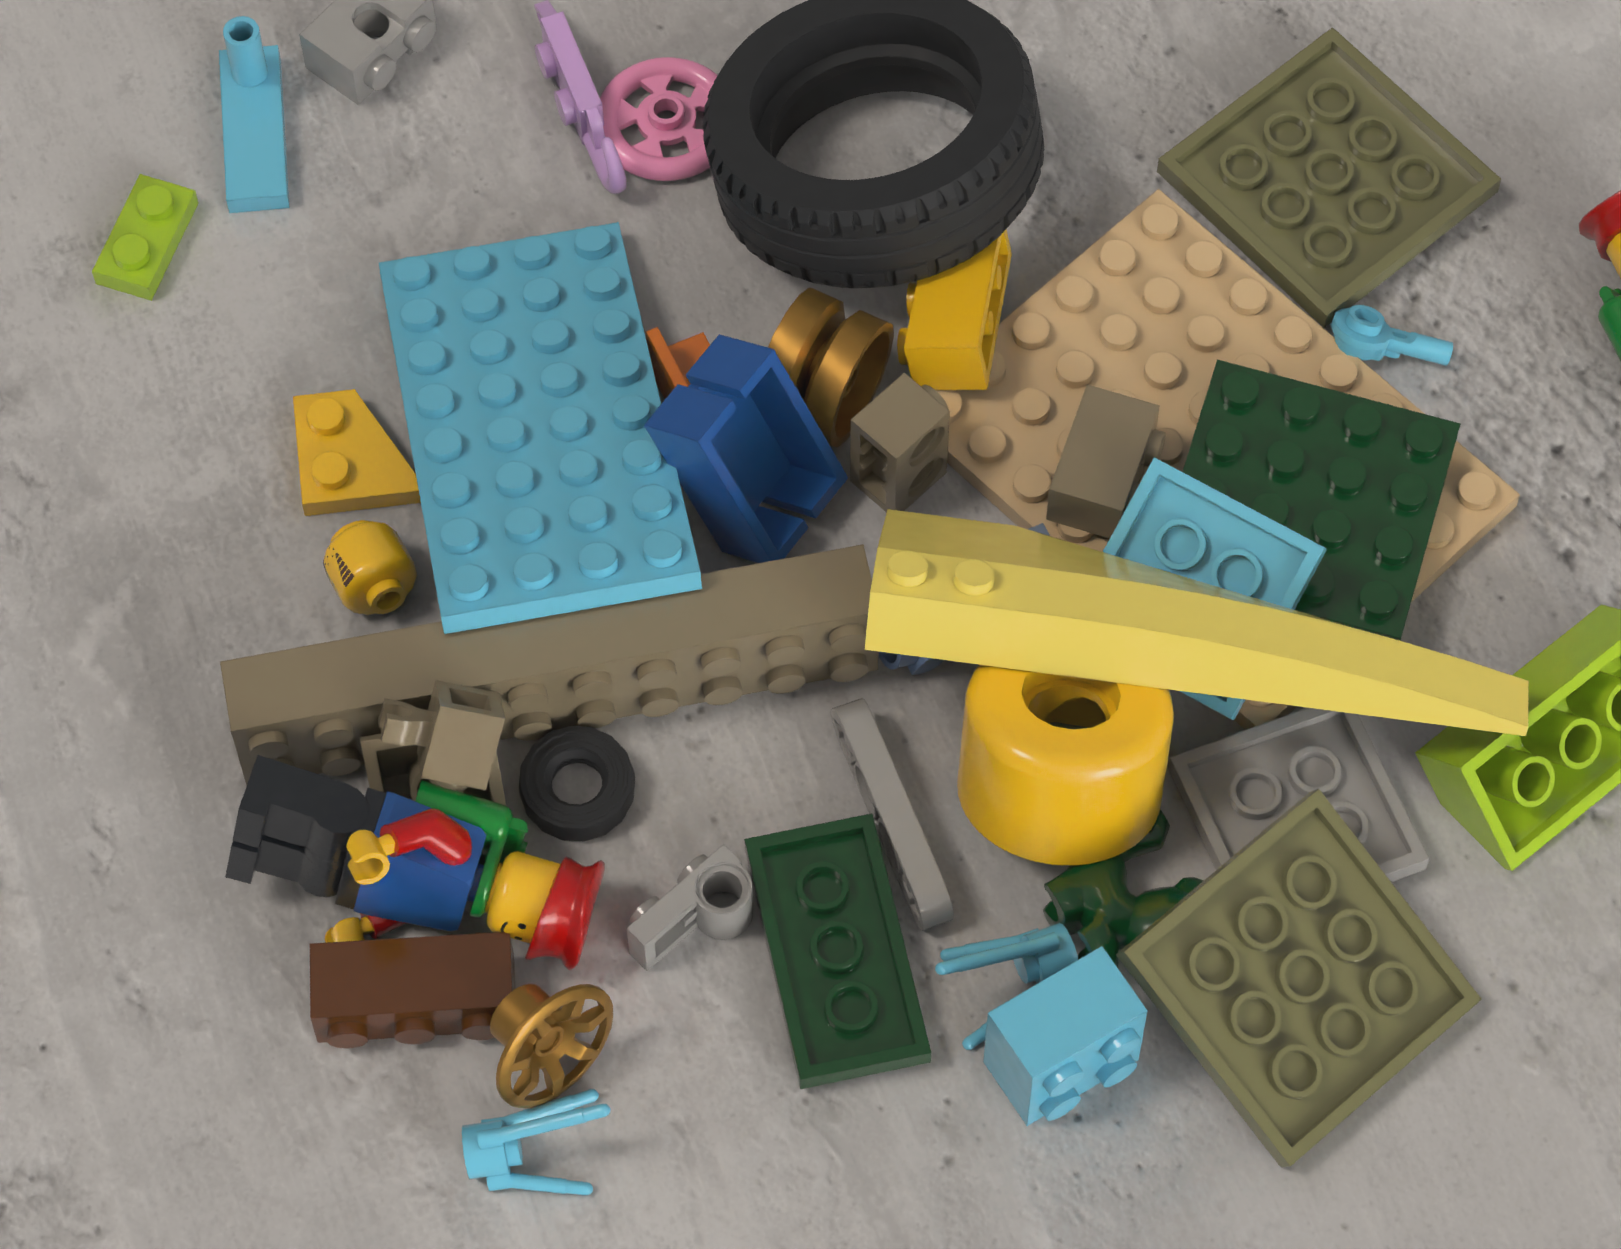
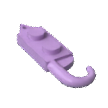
M549 0L534 4L541 25L543 39L542 43L535 45V53L544 78L554 77L559 87V90L554 91V97L561 120L565 126L574 123L582 145H585L596 173L605 189L612 194L621 193L627 185L624 168L612 139L605 137L603 105L563 11L557 13Z

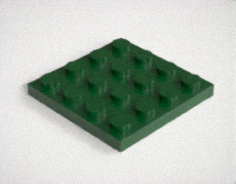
M1217 359L1182 472L1327 549L1295 608L1296 611L1401 641L1461 423Z

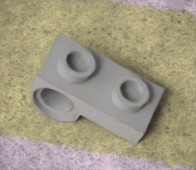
M725 844L709 857L702 854L694 858L680 873L676 886L661 899L657 896L647 899L632 914L629 926L626 928L629 954L646 971L653 967L697 927L711 938L729 940L740 936L750 926L753 918L752 881L749 873L742 866V861ZM719 892H728L739 898L735 904L725 908L715 907L707 902L712 895Z

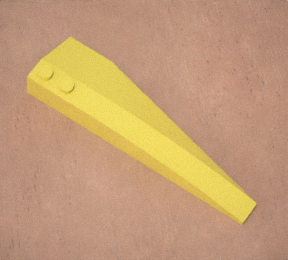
M887 509L877 548L870 589L865 650L1521 736H1526L1528 680L1467 660L1329 621L1015 525Z

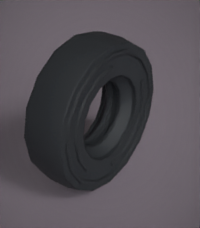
M568 726L547 733L531 746L520 767L518 788L527 816L542 832L563 841L585 842L606 835L623 821L634 800L635 773L628 753L611 735L593 727ZM573 763L587 764L600 774L602 787L597 796L589 802L569 804L560 800L553 792L552 780L556 773L564 766Z

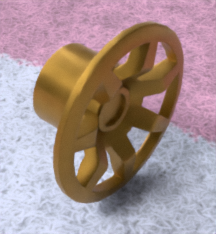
M525 984L510 992L497 1006L490 1022L491 1034L505 1046L496 1073V1087L500 1097L512 1107L533 1108L555 1099L575 1084L599 1056L609 1036L613 1022V1003L609 995L600 987L592 984L571 986L555 993L551 997L536 984ZM585 999L597 1001L598 1006L588 1009L581 1014ZM599 1025L591 1045L575 1038V1033L591 1032ZM564 1054L580 1060L566 1076L559 1061ZM539 1069H542L547 1089L528 1095L538 1086ZM522 1070L521 1075L518 1077L514 1085V1088L512 1089V1072Z

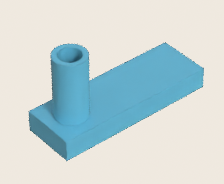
M238 16L225 24L223 36L226 50H219L225 185L229 213L289 208L282 70L278 45L263 46L259 26L256 21L250 17Z

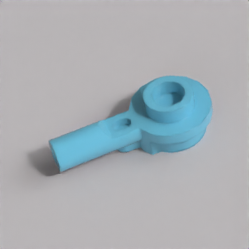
M1354 305L1350 308L1338 310L1335 312L1331 323L1332 332L1334 333L1333 337H1335L1338 348L1346 355L1358 357L1361 360L1372 359L1380 361L1383 359V356L1399 358L1400 354L1447 366L1453 351V342L1391 328L1379 311L1365 305Z

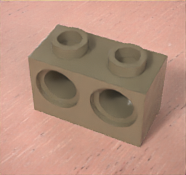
M903 373L851 419L850 482L886 513L887 509L905 511L947 473L950 411L943 397L928 385L920 386L907 374Z

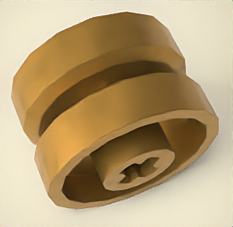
M809 287L800 293L791 304L775 330L768 348L775 350L830 446L838 448L850 437L851 419L873 400L891 354L894 329L893 324L862 310H858L845 319L843 301Z

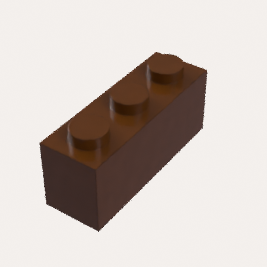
M492 932L310 944V1018L317 1042H328L329 1045L336 1048H357L365 1045L368 1040L395 1038L396 1041L404 1044H423L432 1041L437 1035L462 1034L463 1037L471 1040L493 1039L495 1037L490 1031L493 1013L500 1002L515 989V961L510 933Z

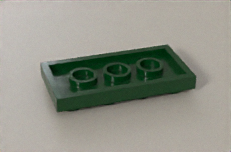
M873 814L744 839L745 853L800 1089L931 1063V1049Z

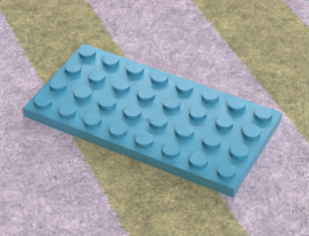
M619 222L379 262L444 634L702 589L700 567L677 469L667 464L644 427V424L661 405Z

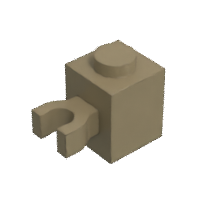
M435 680L428 710L420 709L401 701L384 698L378 723L379 727L383 728L381 742L401 746L418 745L417 756L421 778L429 779L432 784L455 791H464L467 787L486 790L505 715L499 692Z

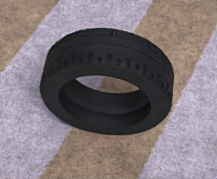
M808 0L800 3L763 24L749 35L733 52L714 80L703 112V140L723 216L726 218L727 224L731 231L734 232L736 238L746 245V248L753 255L758 256L760 260L796 278L832 287L854 289L896 286L934 276L972 258L1002 235L1022 212L1036 188L1044 161L1045 149L1042 123L1028 56L1022 49L1019 40L1014 37L1008 27L1002 24L995 16L968 0ZM900 91L924 93L949 100L973 114L964 130L940 152L915 166L885 176L859 180L827 179L799 172L776 159L780 149L789 137L808 120L834 105L864 95Z

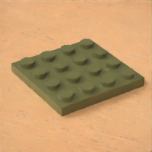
M1333 27L1158 158L1157 173L1323 328L1332 322L1335 312L1342 308L1352 307L1498 192L1501 178Z
M1319 789L1305 795L1116 954L1281 1168L1292 1166L1482 1000Z

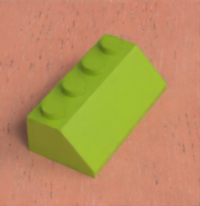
M1602 604L1599 605L1512 675L1529 681L1528 730L1526 736L1447 726L1415 752L1440 804L1504 869L1513 871L1621 783V609Z

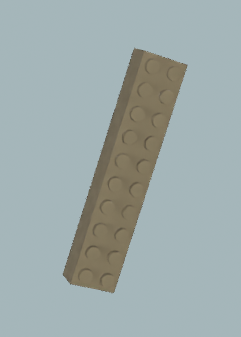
M864 545L702 573V589L449 634H444L442 621L220 661L230 730L246 786L257 755L316 774L324 773L330 776H341L356 771L360 766L365 765L360 737L382 733L383 728L379 727L378 722L384 698L401 701L417 708L428 710L435 680L499 692L505 715L499 740L516 737L519 740L526 741L540 739L552 730L568 726L600 728L609 725L617 718L643 714L648 717H660L676 711L681 706L703 702L710 705H725L738 700L742 695L768 690L772 693L784 694L796 691L806 683L832 679L837 682H849L857 680L866 675L867 672L878 670L879 656L878 651L865 650L872 578Z

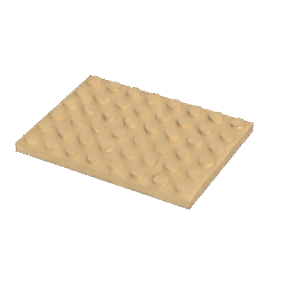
M1157 189L999 323L987 390H936L943 397L950 411L947 463L1018 527L1029 529L1043 523L1050 536L1103 552L1110 538L1046 520L1049 488L1087 384L1160 405L1156 430L1166 432V437L1159 460L1181 472L1186 462L1217 359L1415 412H1423L1361 359L1342 352L1335 342V337L1160 189ZM1458 441L1455 443L1412 601L1517 507L1520 497L1516 490ZM1147 466L1144 467L1140 482L1148 469ZM1245 700L1235 721L1247 730L1289 715L1297 706Z

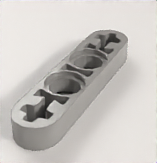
M860 698L832 708V721L841 749L869 814H873L878 836L917 926L923 931L952 921L954 919V911L944 879L865 699Z

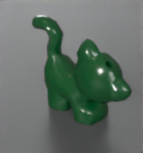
M1161 809L1152 829L1134 847L1104 861L1084 865H1070L1066 871L1044 884L1045 890L1052 899L1043 909L1050 926L1062 923L1070 936L1078 933L1086 946L1079 952L1078 960L1103 946L1118 968L1119 961L1116 956L1118 951L1128 945L1204 881L1195 877L1182 878L1172 887L1144 891L1137 897L1128 891L1125 862L1163 848L1170 824Z

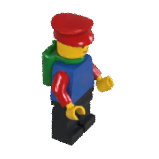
M257 755L239 806L225 877L251 884L254 873L257 871L298 882L306 892L315 896L331 897L337 895L335 904L360 913L361 919L351 917L340 920L325 933V943L364 940L363 935L370 934L375 939L404 924H415L450 932L459 929L467 901L473 903L470 916L479 918L486 913L487 925L492 932L510 933L511 938L530 943L525 959L531 960L537 957L558 958L568 970H572L579 963L592 911L604 876L605 863L600 860L593 865L584 866L569 857H565L560 864L526 854L528 842L523 840L525 833L529 829L527 828V823L524 820L513 817L511 809L503 804L425 781H421L415 801L388 791L385 793L372 788H367L364 796L357 788L347 783Z

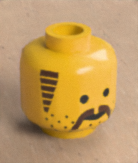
M359 520L344 525L331 538L330 545L327 547L323 559L326 575L342 604L353 613L386 614L394 611L402 605L406 596L412 590L417 576L414 561L401 538L386 523Z

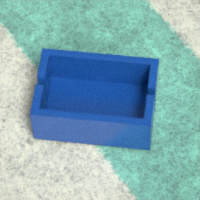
M719 334L686 373L690 385L686 387L677 384L644 424V427L667 464L677 469L680 485L722 552L755 563L784 559L809 527L804 519L759 506L761 502L817 518L846 482L848 476L775 350Z

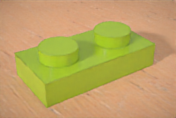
M139 174L92 270L95 284L152 301L199 204L196 190Z

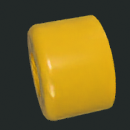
M978 665L970 679L965 696L957 778L958 797L965 815L978 832L990 842L1013 855L1034 862L1062 866L1084 865L1104 861L1126 852L1149 833L1160 812L1174 719L1169 689ZM1060 722L1087 728L1072 730L1052 726L1048 723Z

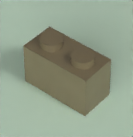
M1086 385L1049 488L1046 520L1106 538L1111 537L1140 484L1144 467H1149L1154 457L1160 459L1166 437V432L1156 430L1160 405Z

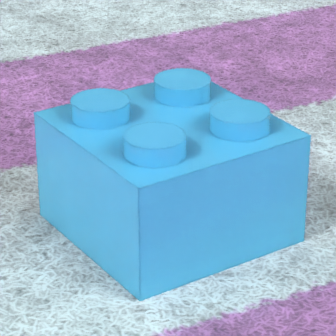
M1103 946L988 1012L983 1062L1026 1126L1043 1116L1048 1121H1052L1071 1111L1080 1102V1094L1099 1083L1105 1088L1111 1087L1124 1080L1136 1069V1061L1139 1060L1148 1010Z

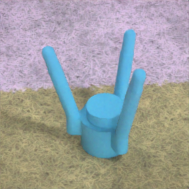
M1057 923L1040 930L1036 928L1016 936L944 949L940 953V958L943 962L936 965L935 971L939 975H947L1013 960L1016 970L1025 984L1033 981L1038 984L1077 961L1078 955L1068 930L1062 923ZM987 1022L963 1040L962 1045L966 1050H971L985 1041Z
M589 1089L504 1117L483 1119L481 1123L462 1125L463 1153L469 1179L486 1177L489 1191L516 1188L561 1194L590 1195L593 1192V1186L588 1182L511 1173V1166L523 1165L521 1138L606 1117L610 1114L611 1109L609 1105L598 1104L576 1109L577 1107L593 1103L598 1099L599 1093L595 1089Z

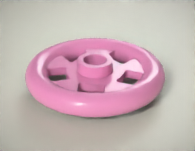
M662 57L636 63L624 69L609 82L600 96L603 105V128L605 137L612 139L625 171L649 180L676 181L693 177L710 168L703 140V129H695L696 112H704L709 91L717 77L715 72L704 65L687 59ZM672 81L682 82L694 87L695 89L691 97L687 98L679 92L668 91ZM642 87L651 95L647 96L638 108H635L626 102V99ZM668 110L674 112L675 116L669 119H662L657 114ZM637 124L645 140L631 146L623 137L621 130ZM682 141L686 142L688 153L675 157H663L661 145L669 146Z

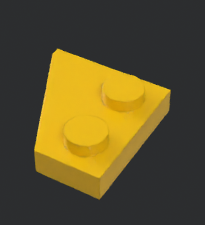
M355 389L293 396L301 497L305 516L421 503L415 472Z

